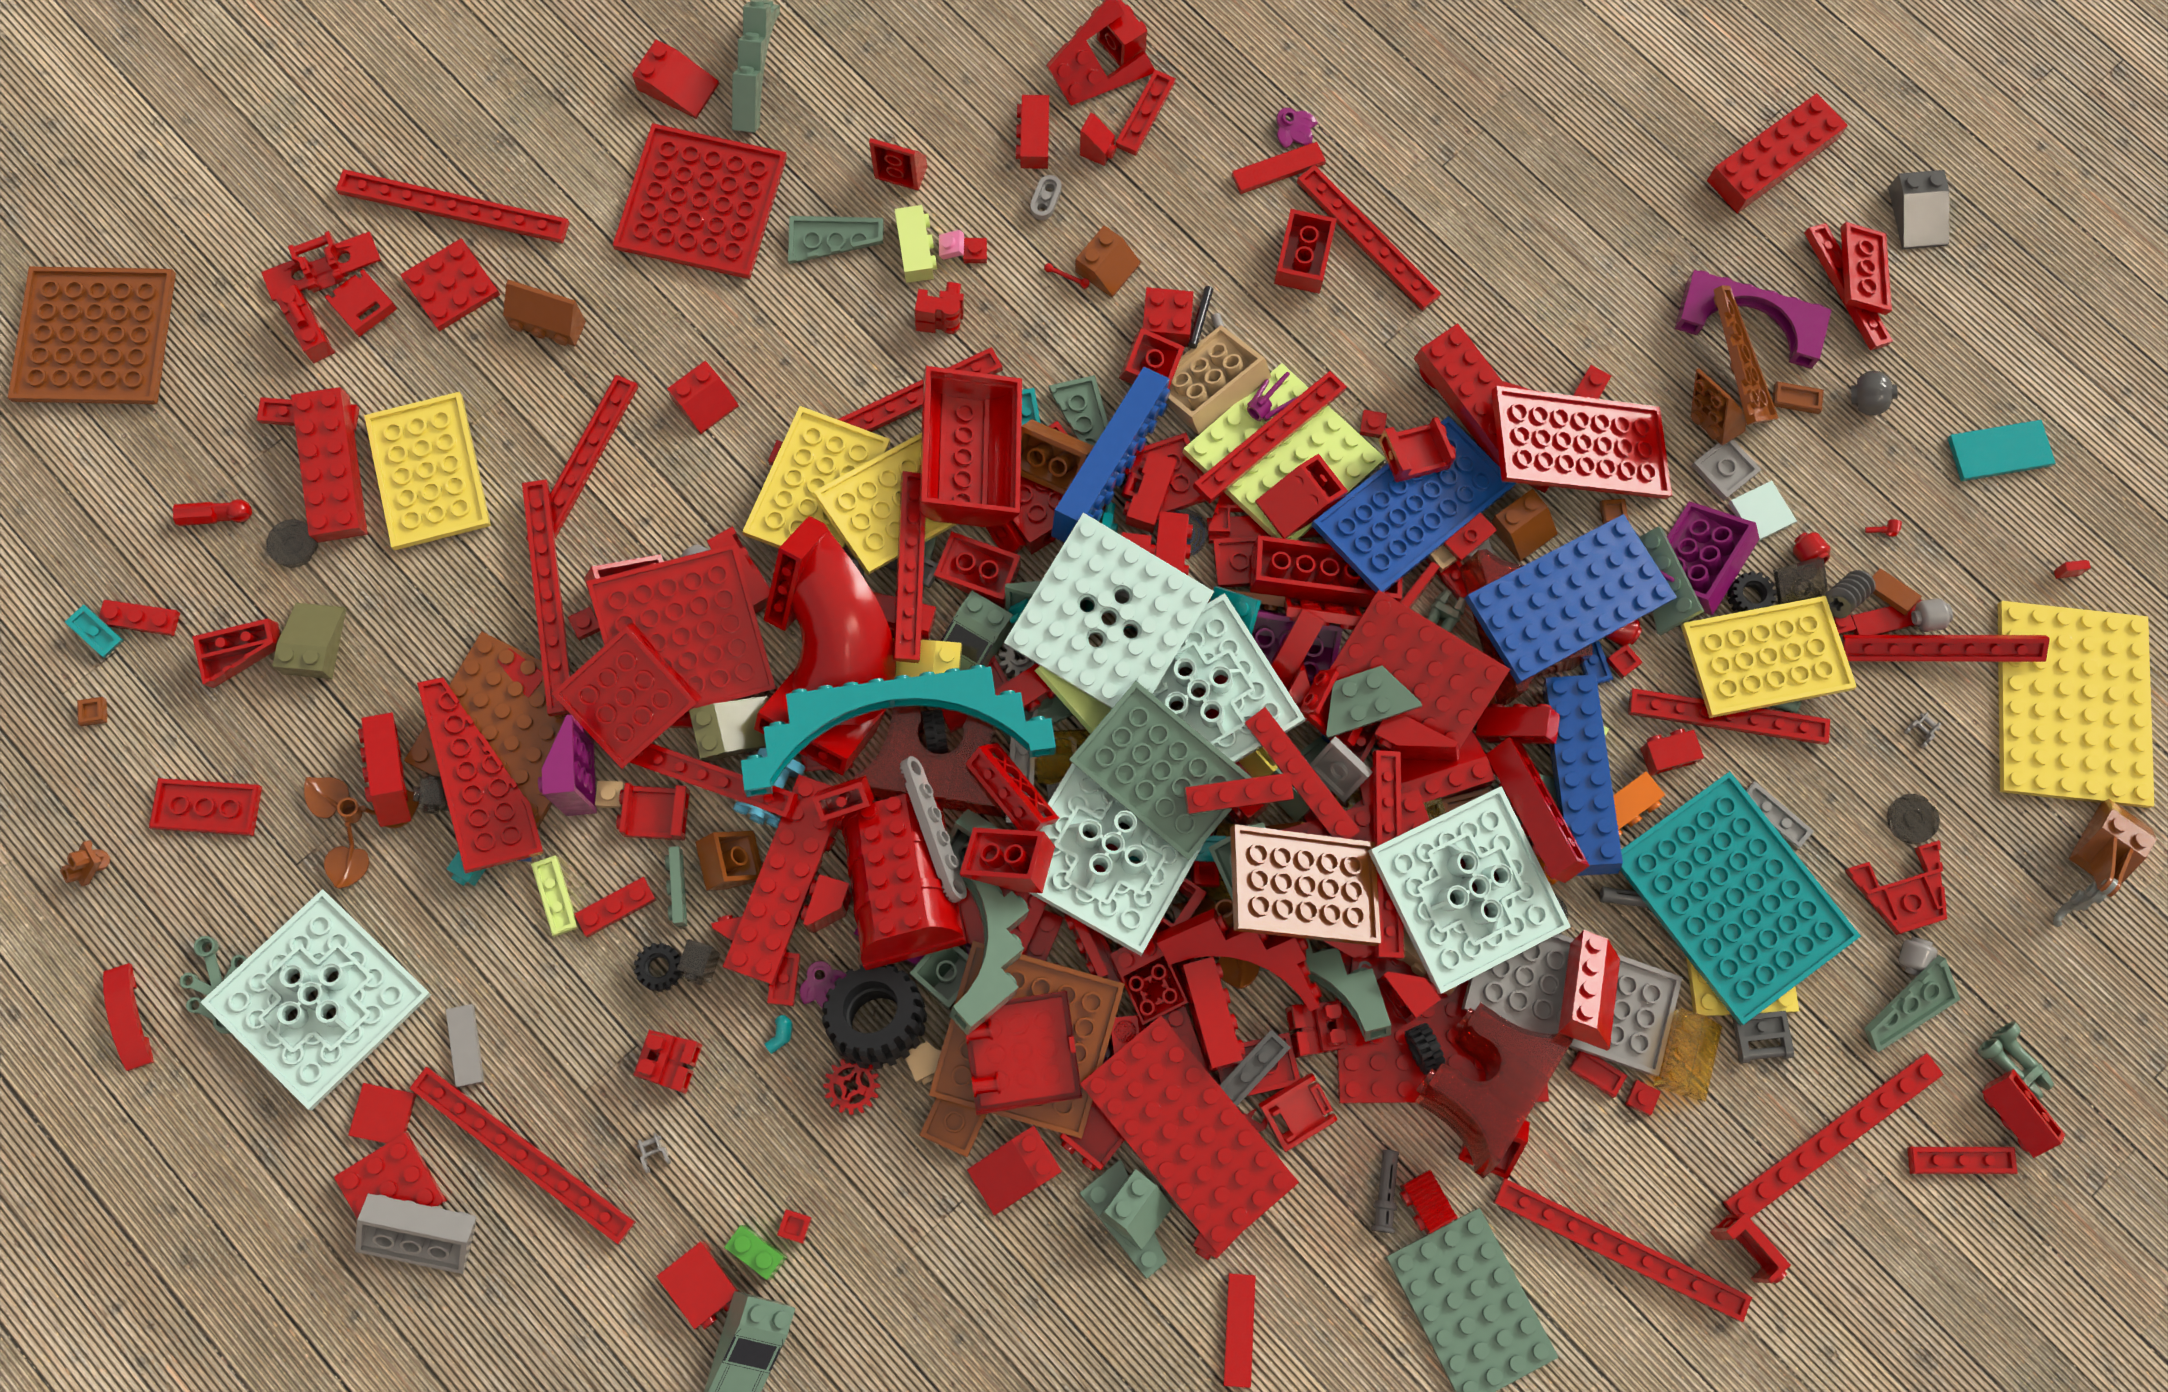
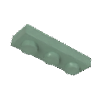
M679 846L669 847V855H665L666 870H670V880L666 881L667 894L668 896L671 895L672 905H668L669 921H673L676 927H686L688 925L683 850Z

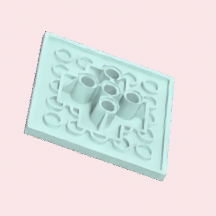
M1083 513L1007 636L1004 644L1112 709L1135 681L1153 694L1214 591ZM1117 592H1125L1129 600L1124 604L1118 603L1115 600ZM1083 600H1090L1094 605V609L1090 612H1084L1080 608V603ZM1105 613H1111L1115 616L1116 622L1112 625H1106L1102 622L1101 617ZM1127 626H1133L1137 630V636L1135 638H1127L1123 633V629ZM1093 634H1097L1102 638L1103 643L1099 647H1093L1089 644L1088 638Z
M1225 593L1206 604L1153 692V695L1169 709H1171L1170 705L1174 701L1182 702L1184 706L1181 710L1172 711L1234 763L1262 747L1244 722L1264 707L1267 708L1285 733L1305 722V717ZM1183 667H1189L1193 670L1189 676H1182L1179 674V671ZM1218 675H1224L1228 678L1224 684H1217L1214 682V679ZM1196 688H1202L1206 691L1205 695L1200 698L1194 697L1192 692ZM1210 709H1215L1219 712V715L1214 719H1209L1205 716L1206 712Z
M1072 763L1048 802V805L1057 814L1059 819L1056 823L1044 826L1040 830L1045 832L1055 845L1043 893L1030 894L1141 956L1204 843L1188 861ZM1126 823L1130 829H1121L1118 824ZM1090 831L1095 837L1087 838L1083 833ZM1109 843L1114 844L1118 850L1111 851L1105 845ZM1135 856L1141 863L1134 864L1129 860V857ZM1101 865L1106 871L1097 872L1093 866Z
M1502 786L1368 850L1438 994L1456 987L1571 927ZM1461 858L1465 861V864H1466L1465 869H1463V868L1461 867V864H1460V859H1461ZM1494 871L1498 874V881L1494 879ZM1473 882H1474V883L1476 884V886H1477V891H1476V893H1475V892L1473 891V889H1472V883H1473ZM1451 892L1454 894L1456 899V902L1454 904L1450 900ZM1484 906L1488 908V916L1484 914Z
M322 889L207 995L201 1003L308 1110L312 1111L423 1004L431 994ZM338 971V978L334 982H329L330 974ZM296 973H300L298 982L291 984V977ZM318 990V997L314 1001L309 1002L308 996L310 993ZM331 1008H336V1015L332 1019L327 1020V1012ZM297 1009V1017L292 1021H288L289 1013Z

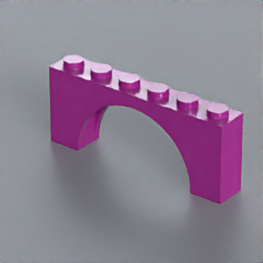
M1693 270L1686 282L1674 329L1698 335L1705 325L1706 319L1718 311L1713 299L1715 296L1713 289L1722 285L1730 286L1737 306L1757 309L1770 316L1781 327L1789 344V363L1812 369L1820 360L1832 309L1825 308L1821 304L1801 301L1797 297L1780 295L1772 290L1759 289L1752 284L1735 282L1728 277L1711 275L1707 271Z

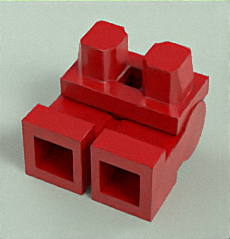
M947 282L946 291L940 290L939 297L928 296V290L918 288L915 305L916 331L936 334V329L947 334H954L960 329V319L963 320L964 294L960 293V283Z
M1340 1001L1319 1003L1320 1008L1311 1012L1305 1004H1295L1285 1008L1289 1032L1299 1030V1032L1290 1035L1295 1059L1348 1048Z
M649 1030L633 1076L686 1094L694 1071L685 1068V1065L696 1066L702 1044L697 1041Z

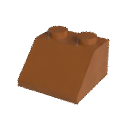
M1104 225L1075 259V272L1088 279L1090 283L1113 298L1140 266L1141 262L1125 240Z
M1533 488L1496 514L1491 521V524L1497 529L1496 535L1519 562L1558 534L1548 506Z
M754 831L713 832L695 842L706 891L727 890L757 881L762 864Z

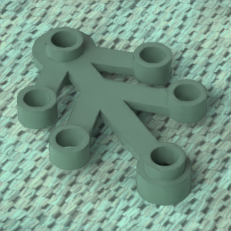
M209 936L199 937L194 943V951L197 955L204 957L211 985L199 980L198 976L192 973L183 974L180 978V985L183 988L194 989L207 996L238 968L237 961L239 959L245 961L247 957L243 955L234 956L231 960V967L222 980L216 958V953L219 949L217 940ZM211 943V950L209 952H206V945ZM191 976L193 982L187 986L186 980ZM192 997L187 1001L186 1008L189 1012L199 1013L212 1019L213 1026L219 1033H231L201 1003L203 999ZM195 1001H198L199 1007L196 1010H193V1003Z

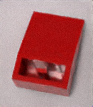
M1318 453L1296 467L1255 500V503L1281 537L1286 539L1312 523L1346 496L1348 490Z
M1161 931L1154 932L1141 956L1126 947H1122L1110 954L1142 1025L1189 1003L1177 963L1168 965L1157 944L1158 933Z

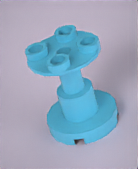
M760 748L756 755L767 757L766 748ZM793 759L782 771L773 786L783 789L789 776L797 778L798 774L803 776L805 766ZM737 801L733 807V810L740 814H750L749 819L761 825L767 821L766 824L778 828L781 820L768 811L747 803Z

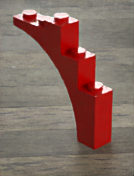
M1215 908L1158 933L1157 944L1168 965L1191 958L1206 956L1231 957L1248 961L1271 971L1286 981L1301 997L1310 1012L1320 1008L1319 997H1322L1320 988L1316 982L1312 983L1308 976L1311 973L1305 960H1307L1306 949L1309 946L1305 938L1278 935L1269 938L1268 934L1234 931V927L1228 929L1224 916H1219Z

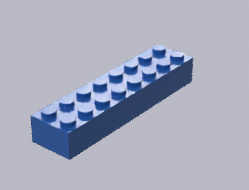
M1146 367L1142 368L1055 508L1052 537L1065 543L1083 513L1099 522L1103 514V506L1110 504L1114 496V488L1121 486L1125 478L1124 472L1126 468H1132L1137 450L1142 451L1147 440L1145 437L1148 433H1153L1157 425V417H1162L1167 409L1168 404L1165 402L1171 391L1168 389L1170 378Z
M1596 675L1547 677L1542 689L1544 704L1550 705L1560 715L1556 744H1549L1557 808L1590 865L1576 876L1619 874L1623 860Z

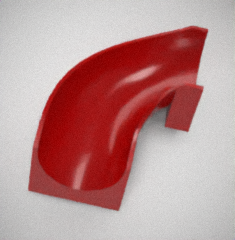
M808 516L779 547L763 620L786 631L797 619L801 628L802 648L797 667L757 714L754 730L764 734V727L769 726L770 723L781 721L789 724L786 694L792 693L793 690L806 689L807 691H812L824 685H831L834 688L842 687L843 684L848 682L864 684L877 678L884 679V681L894 680L896 661H893L894 643L882 608L862 574L826 525L811 516ZM886 709L862 714L829 729L814 739L799 753L843 776L875 735Z

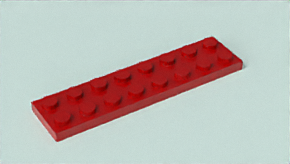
M798 774L792 790L793 793L799 794L790 819L781 817L723 968L770 985L774 984L838 818L835 817L821 822L812 799L817 791L831 787V785Z

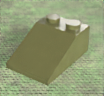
M295 603L278 639L272 667L283 675L333 679L346 608Z
M761 696L714 703L690 709L689 713L700 759L704 762H711L766 748L765 735L754 730L757 714L768 701V697Z

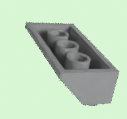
M368 1193L357 1219L355 1252L463 1274L475 1232L476 1216L466 1212L445 1210L438 1206L431 1207L416 1204L409 1200L402 1201L385 1195Z

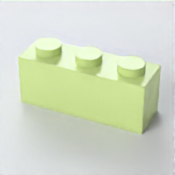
M922 205L895 209L906 283L934 279L933 270L937 269L935 255H930V249H933L934 245L932 234L927 235L926 228H930L929 214H924Z

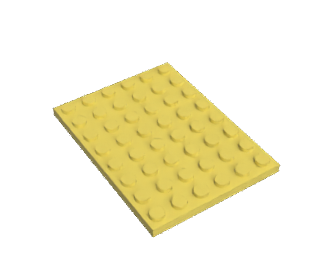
M2009 601L1999 602L1998 635H2047L2050 638L2046 662H1998L2000 792L2102 803L2110 799L2117 805L2141 808L2154 807L2148 616Z

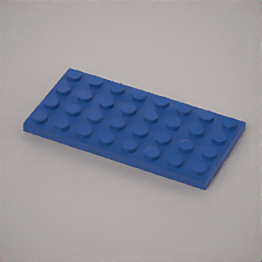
M1449 416L1441 421V424L1446 428V436L1449 443L1456 452V459L1448 470L1396 482L1387 463L1314 520L1311 525L1375 592L1378 589L1382 592L1388 590L1441 547L1480 512L1483 513L1504 496L1516 484L1502 481L1500 467Z
M1623 514L1468 594L1464 599L1502 661L1510 668L1509 672L1515 682L1519 684L1673 601L1677 596Z

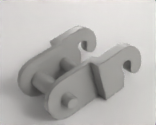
M1929 712L1921 713L1919 715L1921 718L1913 721L1904 731L1905 734H1908L1913 727L1917 726L1927 734L1925 736L1926 740L1920 745L1922 748L1932 741L1935 737L1933 733L1936 730L1939 731V726L1941 725L1940 722L1936 724L1928 717ZM1923 721L1932 727L1930 731L1921 724Z
M656 1132L653 1133L654 1137L644 1142L641 1139L638 1140L639 1145H637V1148L641 1149L643 1156L640 1157L646 1173L650 1172L646 1159L648 1156L659 1151L663 1153L666 1163H671L667 1148L662 1147L660 1143L661 1135L658 1136ZM656 1143L658 1148L646 1152V1146Z

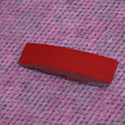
M1301 609L1291 630L1288 631L1278 652L1276 651L1270 662L1286 689L1325 622L1323 619Z

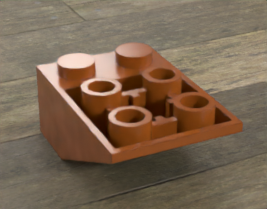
M1698 368L1695 374L1690 417L1695 424L1700 425L1707 432L1711 439L1716 440L1723 446L1745 432V415L1733 398Z

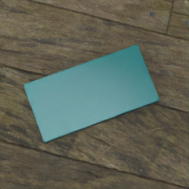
M2042 420L1952 434L1947 438L1961 482L2051 467L2056 464Z

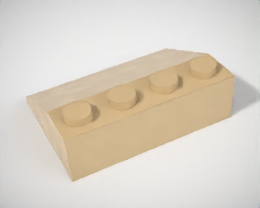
M1220 325L1201 340L1196 349H1190L1181 357L1169 388L1171 391L1166 403L1189 428L1200 435L1235 403L1249 396L1266 379L1271 378L1267 362L1262 355Z

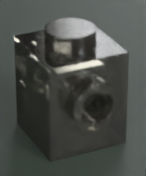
M426 776L425 779H420L418 786H414L413 801L417 802V809H423V812L427 814H437L439 810L449 811L441 777Z

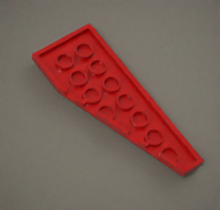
M441 677L418 682V690L465 874L542 855L543 849L530 802L524 797L514 779L511 778L504 768L501 760L483 734L479 732L474 721L461 706L460 701L445 679Z

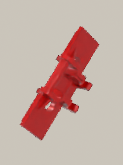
M326 231L324 232L325 235L296 246L293 244L289 245L291 261L261 272L271 300L276 301L273 294L293 284L297 285L301 291L308 289V291L311 290L314 293L344 282L345 277L349 276L350 272L382 261L370 231L339 243H335L331 232ZM328 244L323 249L325 254L323 258L308 262L305 256L299 257L303 253ZM342 254H350V259L347 262L340 263L338 261ZM302 270L305 276L300 280H294V274Z

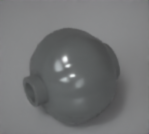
M1868 371L1857 379V385H1851L1852 404H1858V410L1865 415H1880L1889 409L1893 399H1898L1897 384L1892 385L1888 375L1880 371Z

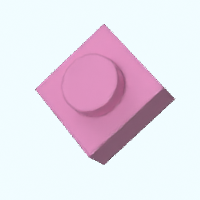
M956 230L939 235V257L945 260L964 255V233L962 231Z

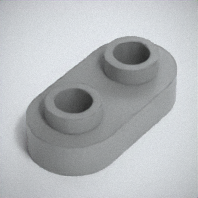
M1046 175L1040 179L1030 203V211L1032 216L1038 220H1046L1054 212L1061 194V181L1056 176ZM1048 188L1053 189L1052 192H1048V191H1046V190H1047ZM1039 208H1045L1046 210H1045V211H1039L1038 209H1039Z

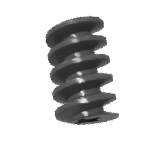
M1854 570L1833 586L1825 594L1832 615L1837 618H1846L1865 599L1874 593L1876 585L1873 577L1862 570Z

